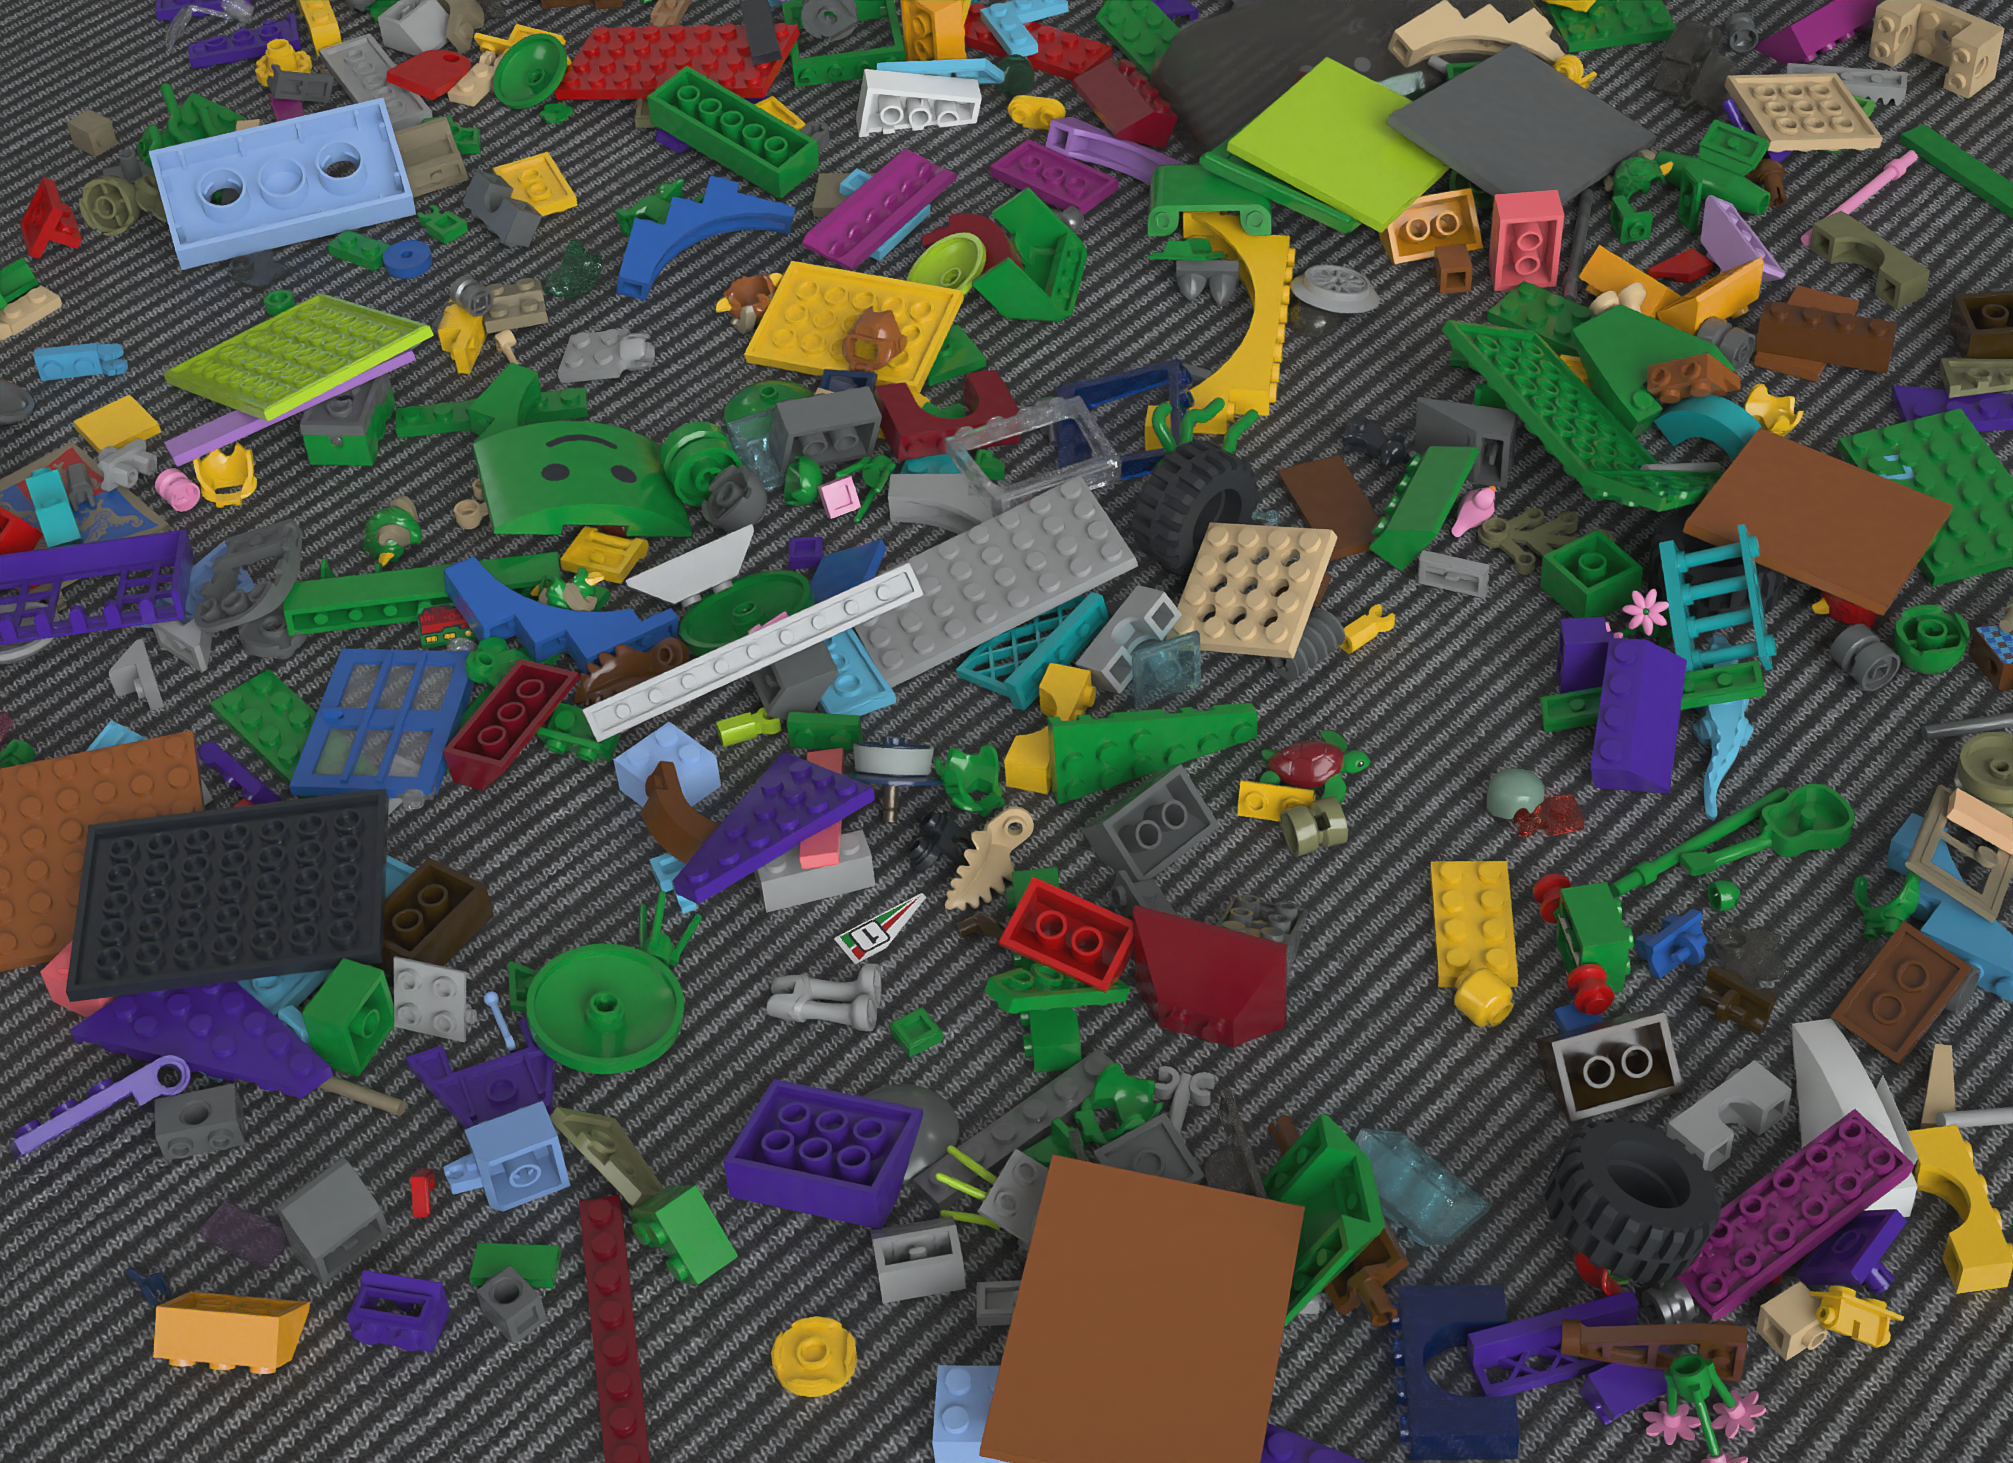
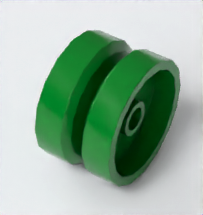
M707 421L691 422L680 426L669 434L662 444L659 454L661 468L670 481L674 492L683 503L694 507H702L703 499L707 502L709 501L712 492L707 489L720 472L731 465L737 468L741 467V460L731 447V443L719 426Z

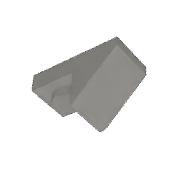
M195 618L185 625L179 620L152 624L158 644L201 673L208 669L212 633L207 634L197 626Z
M143 639L136 640L109 670V677L115 694L123 696L137 691L139 699H147L151 711L162 708L164 703Z

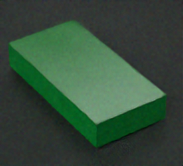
M478 1243L469 1277L472 1286H483L490 1277L498 1275L511 1266L532 1288L554 1289L561 1259V1250L559 1246Z

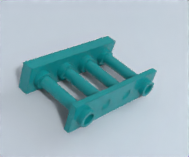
M1745 524L1738 525L1740 542L1686 554L1685 551L1679 552L1673 540L1659 543L1675 653L1687 660L1686 672L1703 670L1704 666L1759 655L1765 670L1773 669L1771 656L1777 655L1776 644L1773 634L1767 635L1755 557L1760 556V548L1757 536H1750ZM1743 557L1745 575L1690 586V583L1685 584L1683 573L1689 572L1691 567ZM1748 589L1751 608L1696 619L1695 616L1690 617L1688 605L1694 604V600ZM1750 622L1754 624L1756 641L1701 652L1700 649L1695 650L1694 638L1699 637V633Z

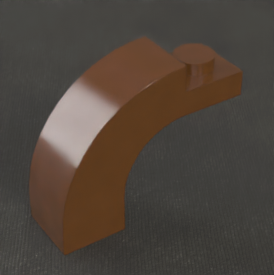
M660 761L646 780L645 792L649 799L640 813L646 827L655 840L672 856L687 864L721 823L705 818L689 805L682 793L674 762Z

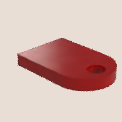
M429 50L388 70L386 82L434 100L447 93L471 70V62L467 57L453 51Z

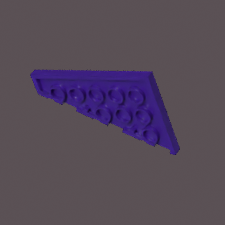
M782 753L673 879L672 882L676 894L696 904L702 903L800 845L801 841L832 826L874 801L875 796L872 786L789 753Z
M236 981L119 996L69 1030L73 1040L79 1045L85 1041L101 1045L108 1052L116 1054L126 1053L129 1057L154 1062L163 1056L174 1055L187 1063L190 1072L199 1071L207 1076L231 1082L241 1079L257 1083L259 1089L277 1090L285 1095L300 1099L334 1076L331 1066Z

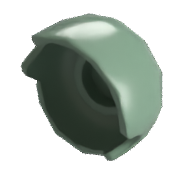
M1518 768L1502 770L1496 773L1489 781L1486 809L1494 816L1504 819H1512L1517 810L1521 808H1526L1529 813H1533L1535 807L1544 801L1545 786L1541 779L1528 770Z

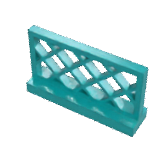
M1091 592L1087 597L1079 595L1034 617L1033 624L1014 627L982 643L956 669L958 677L1010 698L1013 707L1024 711L1039 696V685L1049 664L1054 663L1068 666L1109 622L1110 617L1103 596ZM1076 607L1070 614L1063 616V610ZM1058 612V617L1039 621V616ZM1055 629L1049 636L1042 638L1041 632ZM1036 634V640L1018 644L1017 638ZM1012 640V646L994 650L999 643ZM1033 651L1027 659L1020 660L1019 654ZM1014 656V662L996 666V660ZM990 662L989 669L973 671L977 665ZM1011 674L1004 683L997 680L999 676Z

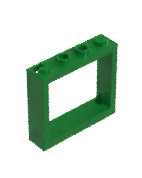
M803 0L781 2L783 20L786 25H798V29H805L801 21ZM854 0L858 8L856 22L888 18L894 46L800 59L796 41L789 53L795 87L862 79L864 69L877 70V63L906 62L894 0ZM827 11L824 13V16L830 15L832 18L835 17L833 12Z

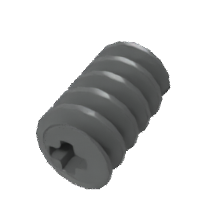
M1317 609L1312 611L1294 658L1269 656L1272 667L1284 680L1289 682L1295 681L1299 675L1307 672L1308 667H1314L1318 660L1326 658L1328 653L1336 650L1337 645L1344 643L1345 632L1343 626L1333 614L1325 610Z

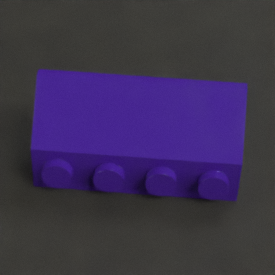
M1609 638L1590 767L1595 788L1670 794L1687 669L1686 659L1648 640Z

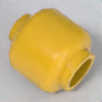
M1481 968L1475 972L1467 970L1455 982L1454 987L1457 991L1454 996V1005L1479 1027L1489 1024L1492 1027L1497 1026L1513 1009L1514 1004L1511 1002L1513 996L1512 989L1488 968Z

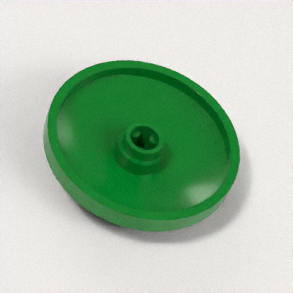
M771 570L747 575L733 580L732 587L717 594L711 591L701 601L695 603L681 621L680 635L689 652L700 657L749 635L748 630L758 624L763 626L784 611H786L788 616H791L813 606L815 596L807 578L794 571Z
M592 944L574 948L558 955L544 965L536 974L530 984L526 998L527 1025L532 1038L539 1048L558 1063L586 1073L617 1074L646 1066L661 1057L673 1045L683 1025L684 996L676 976L656 957L642 950L624 945Z

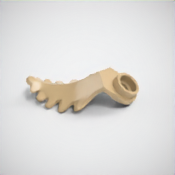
M1018 806L1008 807L986 823L983 831H974L971 838L977 849L965 850L964 856L970 865H961L957 868V873L962 877L952 879L951 886L954 890L946 892L948 897L945 901L946 909L953 910L958 908L961 911H965L966 903L972 908H978L980 897L985 903H990L993 899L990 888H993L999 894L1005 893L1003 877L1012 882V872L1015 871L1011 862L1010 852L1025 841L1033 832V818L1027 810ZM1013 822L1022 825L1017 830H1011L1008 826Z

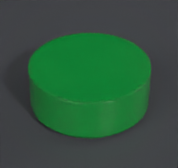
M275 290L264 298L265 309L270 316H276L296 306L294 295L288 290Z

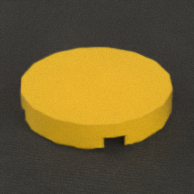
M820 1316L802 1318L792 1323L790 1329L786 1330L784 1334L782 1331L776 1337L771 1351L774 1375L782 1387L795 1395L806 1397L829 1395L843 1387L853 1376L858 1361L855 1339L850 1331L848 1333L838 1321Z

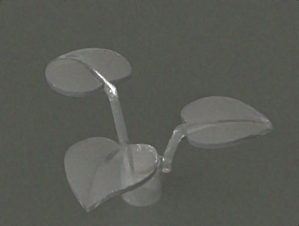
M222 0L221 7L224 9V12L195 5H189L187 8L182 7L167 27L165 46L168 52L172 53L173 45L190 21L193 11L220 16L227 21L232 17L241 24H245L251 17L254 6L246 0Z

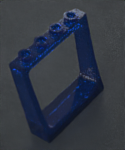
M1178 358L1110 376L1058 385V470L1067 481L1081 475L1087 486L1093 488L1151 474L1150 472L1156 464L1166 455L1164 448L1091 460V409L1117 399L1169 383V400L1172 407L1170 413L1171 435L1176 444H1179L1181 419L1186 412L1190 411L1189 408L1195 406V401L1188 390V387L1194 384L1192 375Z

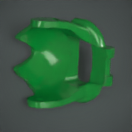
M986 744L982 746L978 754L964 753L957 748L951 747L944 766L941 763V759L935 757V769L938 778L943 782L942 786L947 793L951 805L967 812H979L983 817L991 814L993 809H999L1004 806L1005 800L1001 797L1002 790L998 783L999 761L996 749L992 745ZM973 790H979L988 794V796L979 802H974L969 793Z
M1119 1063L1107 1065L1097 1077L1092 1092L1084 1099L1081 1111L1074 1113L1075 1121L1077 1124H1080L1082 1129L1081 1135L1084 1142L1094 1141L1096 1144L1104 1146L1157 1117L1163 1102L1156 1103V1105L1153 1103L1155 1082L1150 1079H1140L1123 1073ZM1113 1109L1120 1127L1116 1130L1102 1133L1093 1110Z

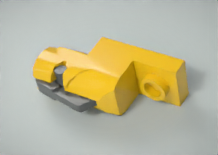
M449 299L442 308V312L433 322L432 327L438 334L442 350L451 353L452 360H455L458 373L470 374L487 337L483 315L473 316Z

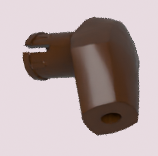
M1761 159L1756 169L1750 171L1744 177L1757 185H1764L1765 190L1771 195L1769 207L1774 206V200L1776 207H1780L1787 202L1782 182L1786 175L1784 167L1777 161Z

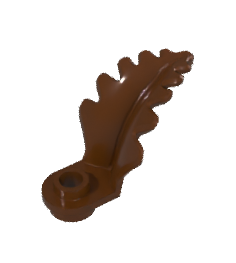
M674 637L663 639L648 652L636 650L625 644H618L615 647L616 657L606 652L599 654L602 667L594 663L587 665L586 668L591 675L585 673L580 675L582 685L577 684L575 686L577 694L574 697V702L577 705L583 704L585 707L589 706L590 702L594 705L600 702L601 698L605 700L613 696L615 692L618 694L688 662L689 650L683 642Z

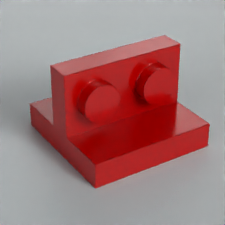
M43 177L20 222L28 255L38 259L41 258L49 240L78 249L82 241L73 209L61 202L55 181Z

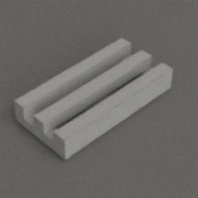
M1423 550L1419 557L1418 583L1485 598L1489 587L1487 584L1489 581L1490 565Z

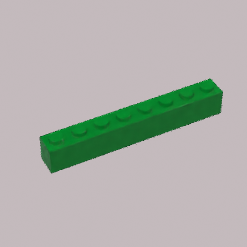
M557 552L479 561L484 569L496 580L518 594L538 602L539 596H532L531 591L541 583L544 575L547 576L548 582L552 581V576L561 578ZM452 564L295 582L283 601L289 636H294L296 633L304 635L418 621L417 608L452 602L445 591L444 569Z

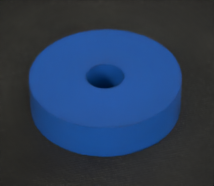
M417 240L398 242L390 246L383 254L385 270L395 278L417 277L428 271L433 264L429 246Z

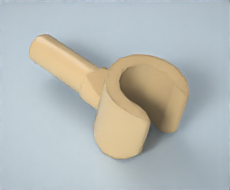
M509 329L495 335L497 351L499 353L503 352L509 363L518 365L519 363L511 347L516 345L513 333Z

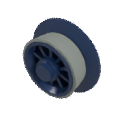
M884 736L883 742H857V744H853L855 770L857 772L842 774L862 783L884 785L883 807L885 809L883 810V822H897L898 811L896 809L898 808L899 786L943 784L939 778L928 775L934 748L928 745L905 743L904 737Z

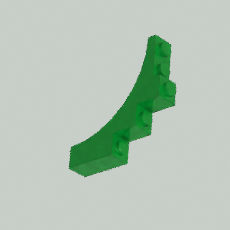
M510 363L468 408L472 432L479 435L474 444L497 433L525 425L530 411L541 397L538 372ZM482 489L483 501H485V497H484V493H483V489Z

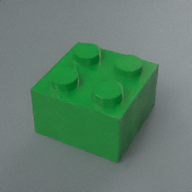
M1598 529L1543 555L1540 587L1574 618L1603 617L1634 602L1632 592L1638 591L1640 593L1643 567Z
M345 958L341 960L334 971L327 975L324 985L315 997L308 1001L301 1014L314 1052L331 1066V1069L359 1077L394 1028V1004L384 971Z

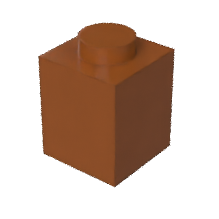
M1466 244L1435 247L1433 272L1440 294L1471 291L1472 263Z

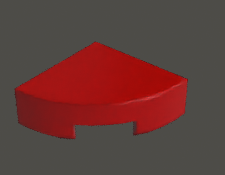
M433 1168L418 1169L410 1177L413 1218L428 1217L431 1213L433 1205L430 1203L429 1190L435 1189Z

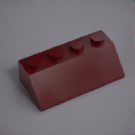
M1108 59L1073 79L1071 85L1116 138L1160 148L1166 147L1179 117L1170 108L1171 104L1163 100L1159 95V91L1147 82L1148 78L1138 72L1133 62L1126 59H1121L1120 62Z
M519 659L443 750L453 782L484 790L506 771L580 679L579 673Z

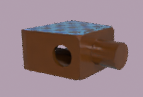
M1999 624L1974 627L1969 650L1970 657L1995 689L2000 691L2012 690L2013 630L2009 633L2003 632Z

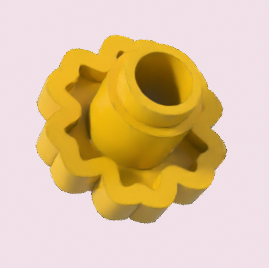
M275 39L267 44L266 55L256 62L257 68L255 69L258 82L262 86L267 87L268 75L274 76L271 68L272 64L279 65L282 71L311 73L313 66L310 56L305 51L295 52L287 40Z

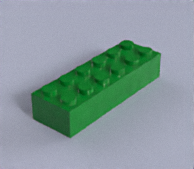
M685 66L647 96L650 122L780 200L819 168L818 141L689 66Z

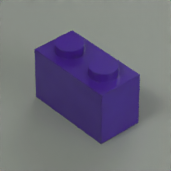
M1604 617L1560 619L1556 676L1560 694L1603 686L1609 638H1614L1613 631L1607 632Z

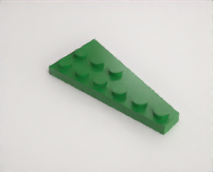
M1582 469L1579 483L1593 487L1592 493L1604 497L1617 496L1619 497L1618 502L1623 505L1639 507L1641 505L1661 512L1702 502L1724 473L1700 470Z
M1252 703L1213 705L1208 711L1196 712L1192 707L1180 708L1178 713L1165 714L1163 709L1111 713L1107 718L1092 719L1090 714L1077 715L1076 720L1062 721L1060 717H1047L1052 795L1057 804L1060 805L1257 738V711Z

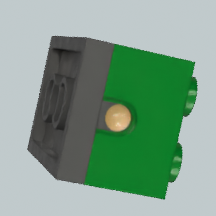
M388 373L305 410L299 425L311 465H374L378 454V442L384 438L386 433L385 422L391 419L396 406Z

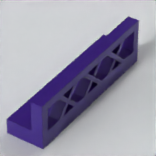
M1628 1291L1468 1334L1466 1360L1484 1400L1489 1401L1590 1374L1612 1364L1593 1359L1580 1361L1568 1355H1561L1563 1319L1581 1320V1323L1587 1327L1638 1325L1639 1303L1633 1291ZM1647 1345L1634 1346V1347L1645 1348V1347H1647ZM1538 1355L1554 1361L1550 1369L1540 1372L1525 1366L1528 1358ZM1499 1366L1512 1372L1509 1380L1491 1385L1484 1370Z

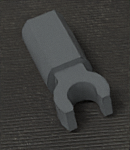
M83 463L67 466L66 476L70 492L68 497L72 509L75 512L79 511L78 505L84 501H89L91 507H95L97 502L92 490L87 466Z

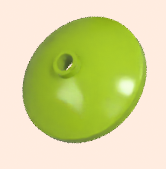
M956 233L944 237L930 246L917 259L908 274L907 281L962 290L964 297L973 288L971 285L972 281L983 272L986 261L985 246L976 235L971 233Z

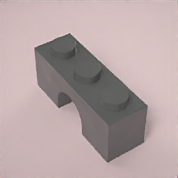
M476 170L463 199V202L472 210L471 214L481 219L485 223V228L496 233L500 237L499 241L504 245L513 248L516 245L529 247L542 215L528 202L510 198L514 189L501 176Z

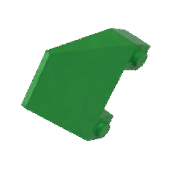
M1621 304L1580 324L1570 331L1595 396L1635 438L1649 431L1654 424V420L1663 410L1650 392L1647 391L1648 366L1709 353L1731 371L1735 372L1736 370L1716 345Z

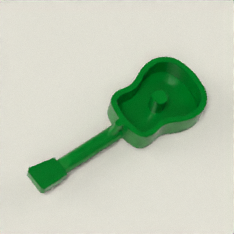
M1822 784L1803 785L1795 789L1784 801L1767 805L1762 809L1758 825L1759 836L1709 854L1706 851L1682 853L1680 863L1691 876H1698L1714 872L1718 866L1767 848H1771L1780 856L1788 858L1795 857L1808 850L1836 849L1842 847L1850 840L1855 814L1846 799L1834 789Z

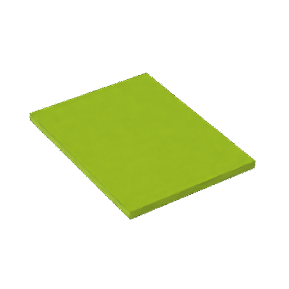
M320 293L164 371L163 375L168 384L269 422L434 335L427 324Z

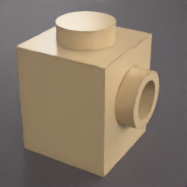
M1801 1281L1760 1307L1756 1332L1785 1361L1806 1348L1809 1350L1815 1349L1825 1340L1828 1334L1827 1329L1823 1328L1816 1319V1311L1821 1306V1300L1809 1296L1810 1290Z

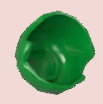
M795 456L794 459L799 460V462L788 465L784 501L786 505L807 506L817 499L819 495L817 486L823 484V476L820 466L816 461L808 456Z

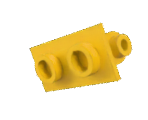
M1241 780L1237 816L1281 822L1282 810L1299 805H1305L1309 809L1311 803L1316 801V795H1314V790Z
M1830 1286L1829 1292L1810 1291L1809 1296L1821 1300V1306L1816 1311V1319L1823 1328L1844 1336H1852L1851 1339L1874 1348L1885 1346L1890 1341V1320L1903 1321L1904 1316L1886 1310L1887 1303L1871 1298H1856V1291L1850 1288Z

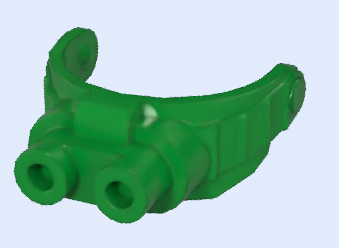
M1908 870L1905 883L1899 894L1886 905L1872 908L1867 897V879L1864 876H1858L1855 879L1854 898L1860 910L1864 912L1862 923L1866 926L1864 932L1866 939L1877 941L1880 939V935L1891 938L1902 922H1906L1907 917L1915 912L1920 895L1918 889L1921 877Z

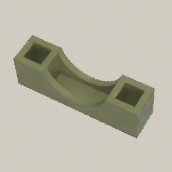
M1842 210L1813 223L1809 249L1830 264L1847 262L1871 269L1878 276L1875 295L1896 310L1925 297L1930 270Z

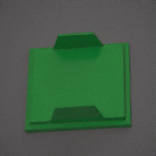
M1187 238L1186 241L1168 240L1164 251L1152 252V255L1148 256V259L1192 261L1227 258L1223 251H1212L1208 238Z

